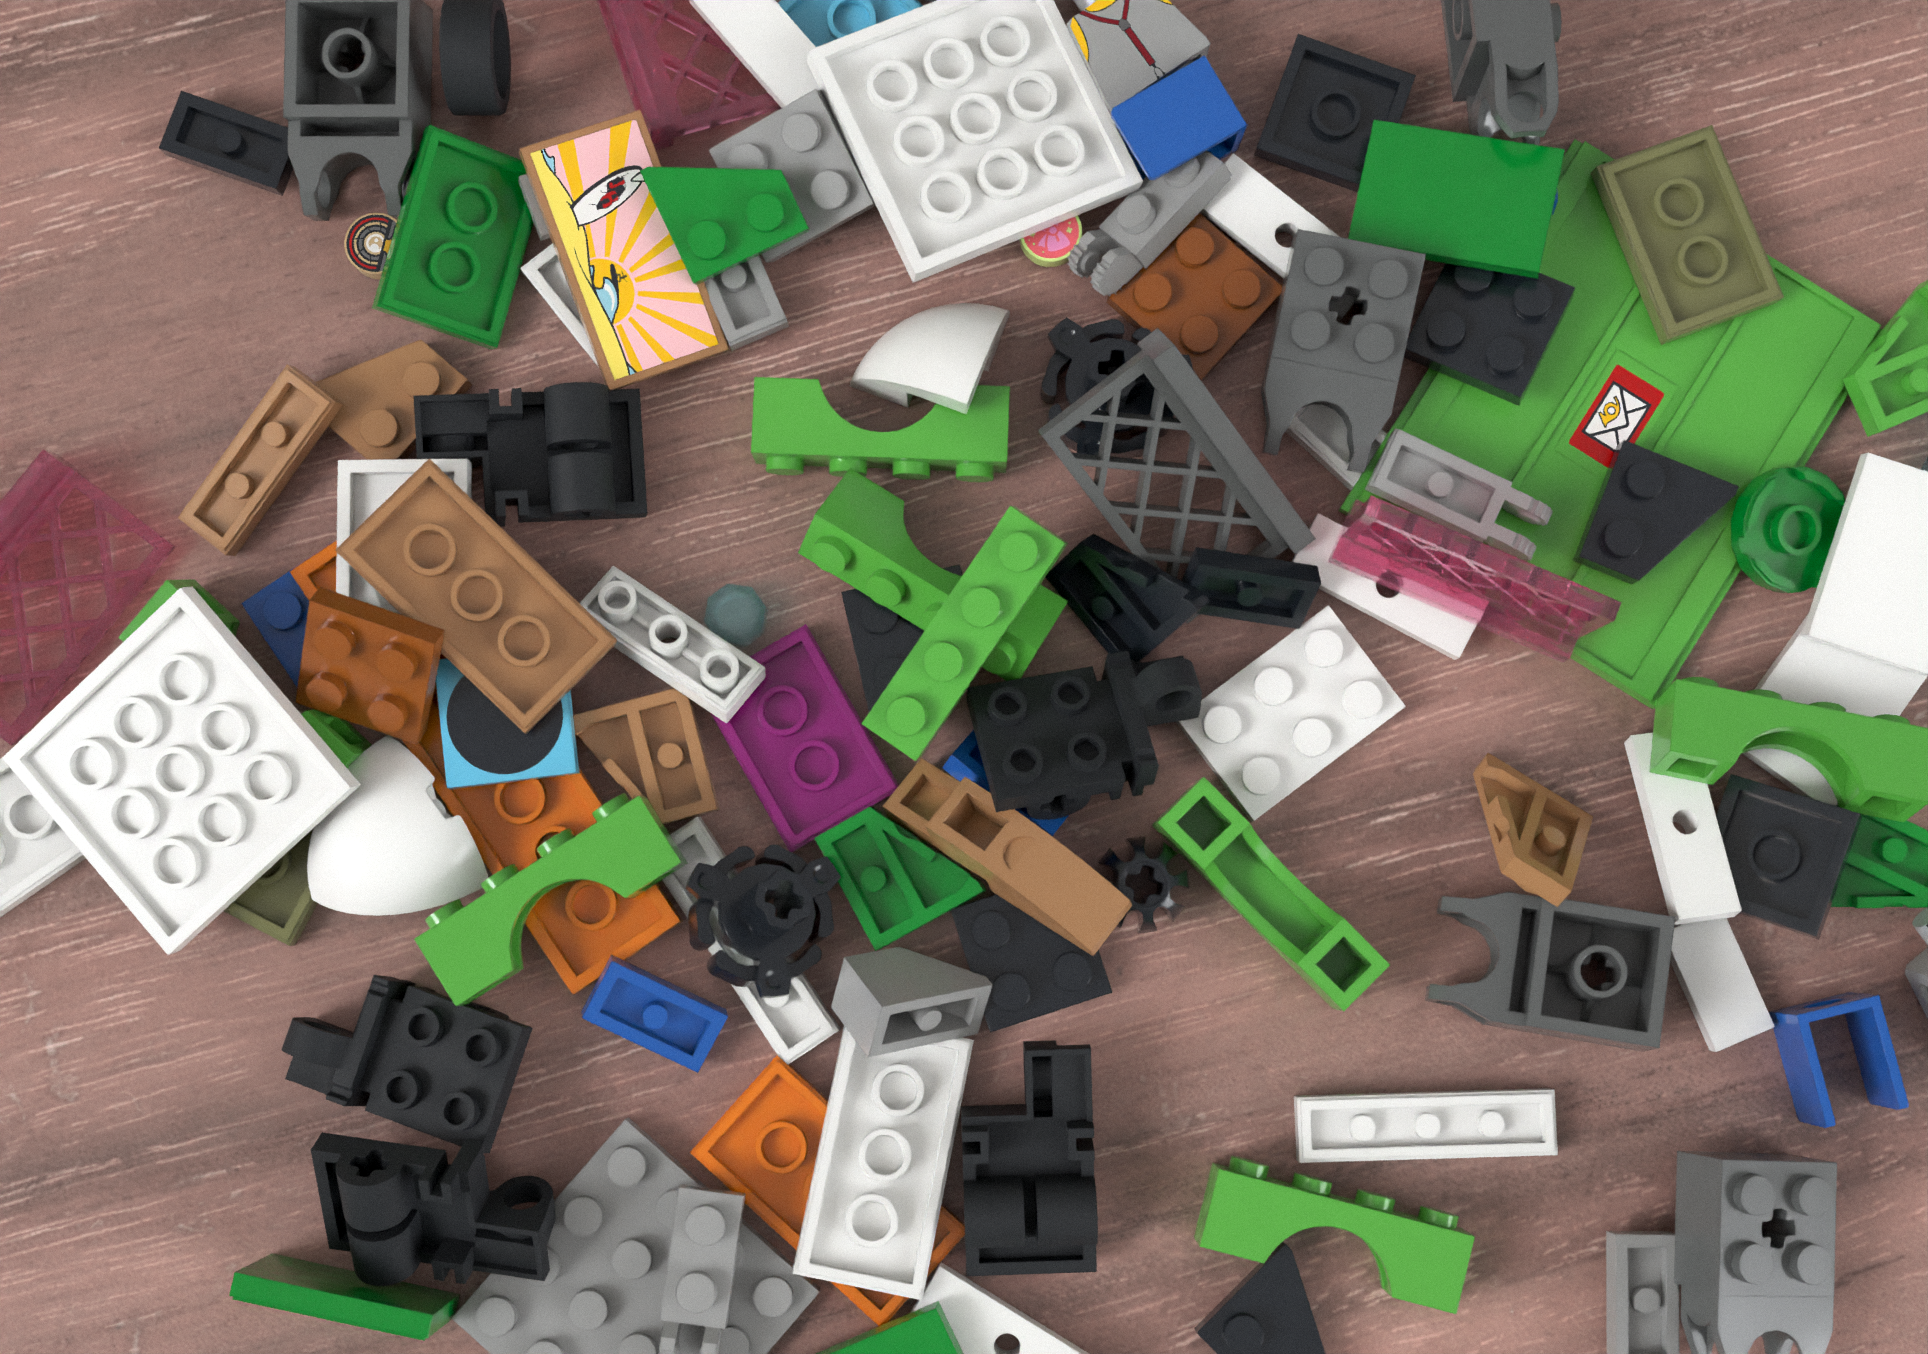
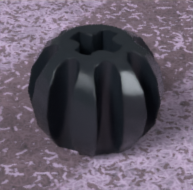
M1145 836L1126 838V843L1130 850V858L1127 862L1120 860L1111 848L1108 849L1098 862L1100 865L1109 867L1113 871L1114 879L1111 884L1130 899L1132 907L1117 927L1121 928L1126 915L1133 910L1138 915V933L1157 931L1153 920V912L1157 907L1161 908L1169 919L1174 922L1185 906L1175 903L1170 898V890L1173 886L1190 889L1188 870L1174 876L1167 872L1166 864L1178 853L1162 842L1157 855L1150 859L1145 854ZM1142 867L1149 869L1148 880L1157 884V891L1152 895H1144L1141 902L1137 903L1133 901L1134 890L1125 886V878L1127 875H1138Z

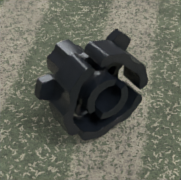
M1066 317L1047 336L1055 353L1049 360L1042 381L1041 399L1046 404H1054L1057 393V380L1068 369L1065 377V395L1070 406L1139 353L1141 349L1137 343L1152 332L1147 328L1136 329L1132 334L1131 340L1128 341L1123 339L1125 333L1124 325L1117 319L1089 324L1082 328ZM1182 354L1187 363L1193 369L1190 356ZM1144 374L1121 390L1118 412L1150 414L1154 387ZM1107 402L1096 410L1106 411ZM1056 403L1050 408L1047 423L1062 412L1059 404ZM1165 403L1162 416L1174 417V414ZM1081 421L1086 425L1084 429L1074 426L1060 437L1064 444L1076 451V453L1098 455L1103 422ZM1116 424L1114 433L1129 431L1137 426ZM1160 428L1159 437L1165 436L1169 429ZM1147 431L1129 440L1113 438L1110 456L1123 458L1143 456Z
M775 844L769 845L756 856L755 866L745 868L732 879L727 876L729 871L745 866L755 857L753 850L748 846L738 847L714 866L698 863L685 887L698 899L690 907L688 913L689 942L695 950L703 951L715 944L716 939L709 923L711 909L715 907L718 909V924L722 931L721 938L723 943L730 948H734L740 955L753 960V965L745 966L734 961L723 950H719L707 962L709 973L737 987H747L755 983L760 998H776L788 995L791 980L821 960V949L816 944L831 935L834 930L832 905L827 892L841 878L835 866L827 856L810 861L807 864L800 856ZM773 898H774V902H773L774 905L771 904V903H768V902H769L771 899H773ZM807 939L809 943L814 944L804 950L795 962H786L785 958L799 950Z

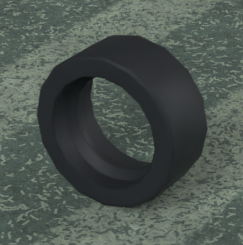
M444 0L440 16L439 52L443 90L448 108L455 116H500L504 114L510 95L511 53L508 21L503 1Z

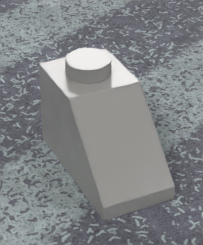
M895 947L844 957L831 1008L866 1056L872 1057L978 1034L993 984L986 976L902 947Z

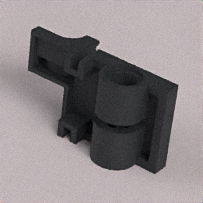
M593 382L561 383L546 387L543 392H522L521 388H512L511 406H500L499 389H489V393L413 396L417 459H468L472 463V469L482 465L485 513L500 527H504L506 522L505 506H517L518 523L645 518L647 516L640 388L609 391L608 386Z
M1128 651L1107 654L1101 681L1096 680L1093 666L968 687L966 702L995 811L1001 812L1026 807L1028 815L1034 819H1058L1081 810L1088 804L1091 795L1109 793L1110 800L1120 799L1124 782L1126 781L1129 783L1132 796L1142 795L1144 786L1154 784L1159 767L1147 727L1198 718L1201 710L1202 691L1193 663L1185 659L1184 656L1148 662H1135L1130 659Z
M373 975L371 986L367 992L354 1032L316 1018H292L282 1047L283 1052L293 1056L285 1079L327 1095L326 1100L342 1106H366L365 1111L460 1147H462L466 1139L482 1141L483 1153H490L533 1029L530 1026L510 1020L508 1015L473 1002L455 1006L450 997L435 993L433 989L415 986L416 983L408 980H399L394 977Z
M1056 1040L1023 1041L1026 1104L961 1106L966 1276L1097 1272L1096 1244L1098 1243V1217L1094 1177L1095 1149L1092 1140L1094 1138L1091 1046L1090 1044L1057 1045Z
M323 1132L311 1148L329 1249L351 1252L356 1276L362 1282L373 1286H388L399 1283L411 1276L420 1263L432 1264L434 1280L444 1281L449 1270L453 1269L456 1283L466 1284L472 1271L545 1281L550 1271L547 1244L556 1220L553 1190L551 1185L540 1177L519 1176L507 1180L495 1190L490 1191L483 1143L479 1140L466 1139L452 1164H448L446 1150ZM521 1203H537L535 1206L527 1209L512 1208Z

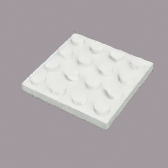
M937 0L808 50L807 63L913 283L1139 190L1143 182L1054 0Z
M183 587L175 592L2 757L167 955L184 948L361 785L193 587Z

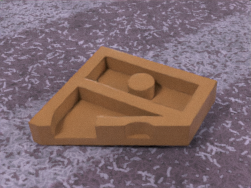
M421 339L316 382L344 404L329 424V427L367 460L407 459L416 449L413 396L465 394L472 386L467 378Z
M675 688L573 715L575 735L584 742L602 763L607 772L625 789L632 799L637 796L648 799L664 825L719 810L692 701Z
M1487 753L1475 768L1473 776L1500 871L1514 880L1523 890L1531 894H1537L1558 907L1572 891L1593 816L1492 754Z

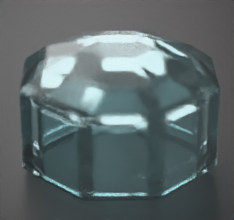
M726 584L708 597L704 622L713 633L731 645L746 647L764 634L768 609L752 587Z

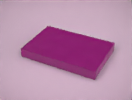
M806 624L749 656L765 667L766 677L727 724L711 713L785 845L792 853L814 841L815 837L866 808L873 807L887 799L899 786L868 730L862 725L861 718Z

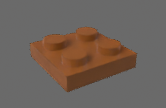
M1199 213L1146 269L1142 267L1127 284L1121 287L1122 290H1118L1116 294H1111L1110 297L1108 296L1106 303L1135 329L1147 328L1153 332L1158 328L1177 347L1181 354L1190 356L1193 371L1202 382L1281 296L1282 286Z
M320 587L309 600L295 703L417 745L428 727L445 630Z

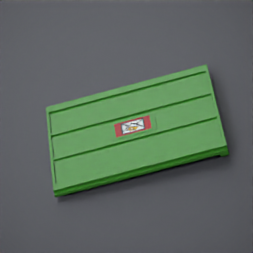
M1574 139L1563 158L1557 187L1558 202L1554 214L1551 215L1539 272L1575 287L1574 297L1520 406L1429 368L1366 466L1364 473L1361 474L1338 511L1449 582L1488 601L1487 606L1642 704L1654 709L1656 701L1673 682L1741 571L1731 547L1730 521L1738 497L1752 479L1772 468L1805 466L1848 396V391L1842 379L1882 329L1880 328L1881 325L1766 254L1784 298L1770 306L1661 345L1591 176V172L1596 166L1615 159L1586 141L1581 143ZM1396 428L1512 482V488L1551 507L1553 513L1548 524L1544 526L1525 522L1520 517L1506 512L1502 507L1494 522L1527 537L1531 542L1535 543L1534 545L1537 547L1531 561L1515 559L1506 553L1491 548L1485 542L1479 544L1365 490L1391 432ZM1623 440L1739 486L1733 498L1634 584H1629L1573 561L1616 446Z

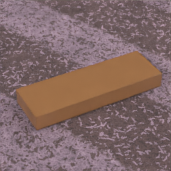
M287 364L178 518L223 554L236 556L344 404L298 368Z

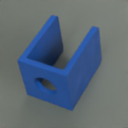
M1205 55L1120 103L1111 111V118L1142 180L1146 176L1149 180H1156L1205 151L1210 152L1219 160L1227 157L1238 150L1247 127L1245 120Z
M1847 992L1769 1011L1775 1026L1773 1029L1796 1115L1800 1122L1823 1128L1836 1125L1809 1022L1845 1014L1869 1103L1895 1110L1909 1107L1879 995Z

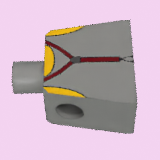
M1073 0L1081 12L1070 19L1067 23V28L1110 115L1112 109L1120 103L1204 55L1207 58L1211 43L1169 0Z

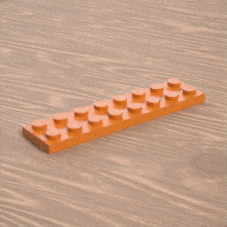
M337 540L290 571L308 600L313 597L320 587L336 592L337 552L335 549L337 548ZM443 654L440 655V659L446 658ZM436 682L427 731L417 745L402 740L408 750L434 776L435 780L432 785L451 814L462 817L474 839L483 862L492 875L511 864H515L518 870L521 871L541 858L536 849L551 837L569 828L576 836L597 823L592 813L604 803L580 768L579 774L448 789L446 785ZM577 880L562 884L545 894L532 908L525 924L571 993L575 995L599 979L611 954L626 961L683 920L658 883L635 898H624L601 883L591 880Z

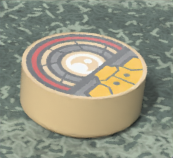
M369 213L356 219L347 230L344 240L346 255L354 267L369 278H381L397 223L395 218L384 213Z

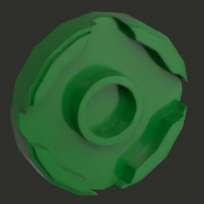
M1809 467L1772 468L1752 479L1738 497L1730 521L1731 547L1740 569L1756 585L1773 592L1796 593L1806 591L1811 587L1817 588L1843 510L1842 506H1844L1846 501L1843 492L1827 475Z

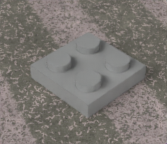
M820 89L812 90L709 149L718 168L782 170L810 231L762 253L766 263L775 262L876 206Z

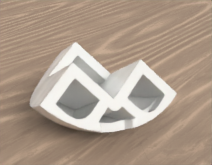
M958 303L919 312L894 326L871 347L857 367L850 382V387L907 408L912 396L915 395L967 414L983 370L989 371L1010 311L984 304Z
M390 735L385 736L365 750L347 768L361 785L313 828L307 863L308 884L312 900L322 906L344 913L373 916L396 915L444 905L481 889V883L489 877L479 850L462 817L459 815L452 817L447 814L441 801L436 798L432 785L435 778L414 754Z

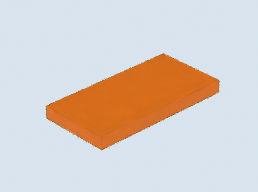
M777 1055L690 1153L731 1191L745 1193L744 1203L797 1251L828 1099L790 1064H786ZM941 1204L927 1277L965 1235V1224L943 1204ZM831 1282L878 1326L887 1323L908 1299V1297Z

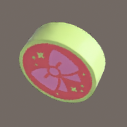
M1077 215L1019 239L1024 254L1032 262L1044 267H1056L1067 263L1070 251L1073 250L1074 245L1079 244V239L1082 237L1081 221Z

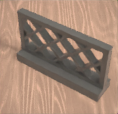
M1158 328L1137 343L1141 349L1139 353L1038 430L1132 554L1159 569L1160 567L1155 561H1167L1166 573L1175 578L1178 576L1180 563H1189L1194 552L1182 550L1188 520L1219 522L1213 549L1219 551H1226L1231 524L1257 526L1266 540L1246 555L1274 559L1288 547L1296 554L1316 539L1177 347ZM1144 374L1154 387L1150 415L1118 412L1121 390ZM1107 402L1106 411L1096 410ZM1165 403L1176 418L1162 416ZM1081 421L1103 422L1098 455L1071 453L1060 437ZM1116 424L1148 427L1142 459L1110 456ZM1160 428L1185 430L1189 434L1190 443L1186 463L1154 460ZM1201 452L1212 466L1198 465ZM1082 466L1096 467L1094 481ZM1108 468L1140 471L1134 503L1110 501L1104 496ZM1152 472L1183 475L1178 507L1147 504ZM1196 476L1219 478L1226 484L1221 511L1190 508ZM1236 499L1246 513L1234 512ZM1119 514L1132 515L1130 528ZM1144 516L1175 519L1170 549L1148 548L1140 543ZM1195 614L1194 616H1192V617L1186 622V624H1188L1189 622H1191L1194 618H1196V617H1197L1198 615H1200V614Z

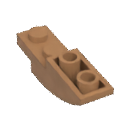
M922 758L882 806L887 816L985 879L992 892L1092 956L1096 954L1132 907L1130 899L1108 880L1015 809L996 812L990 792L966 777L959 782Z

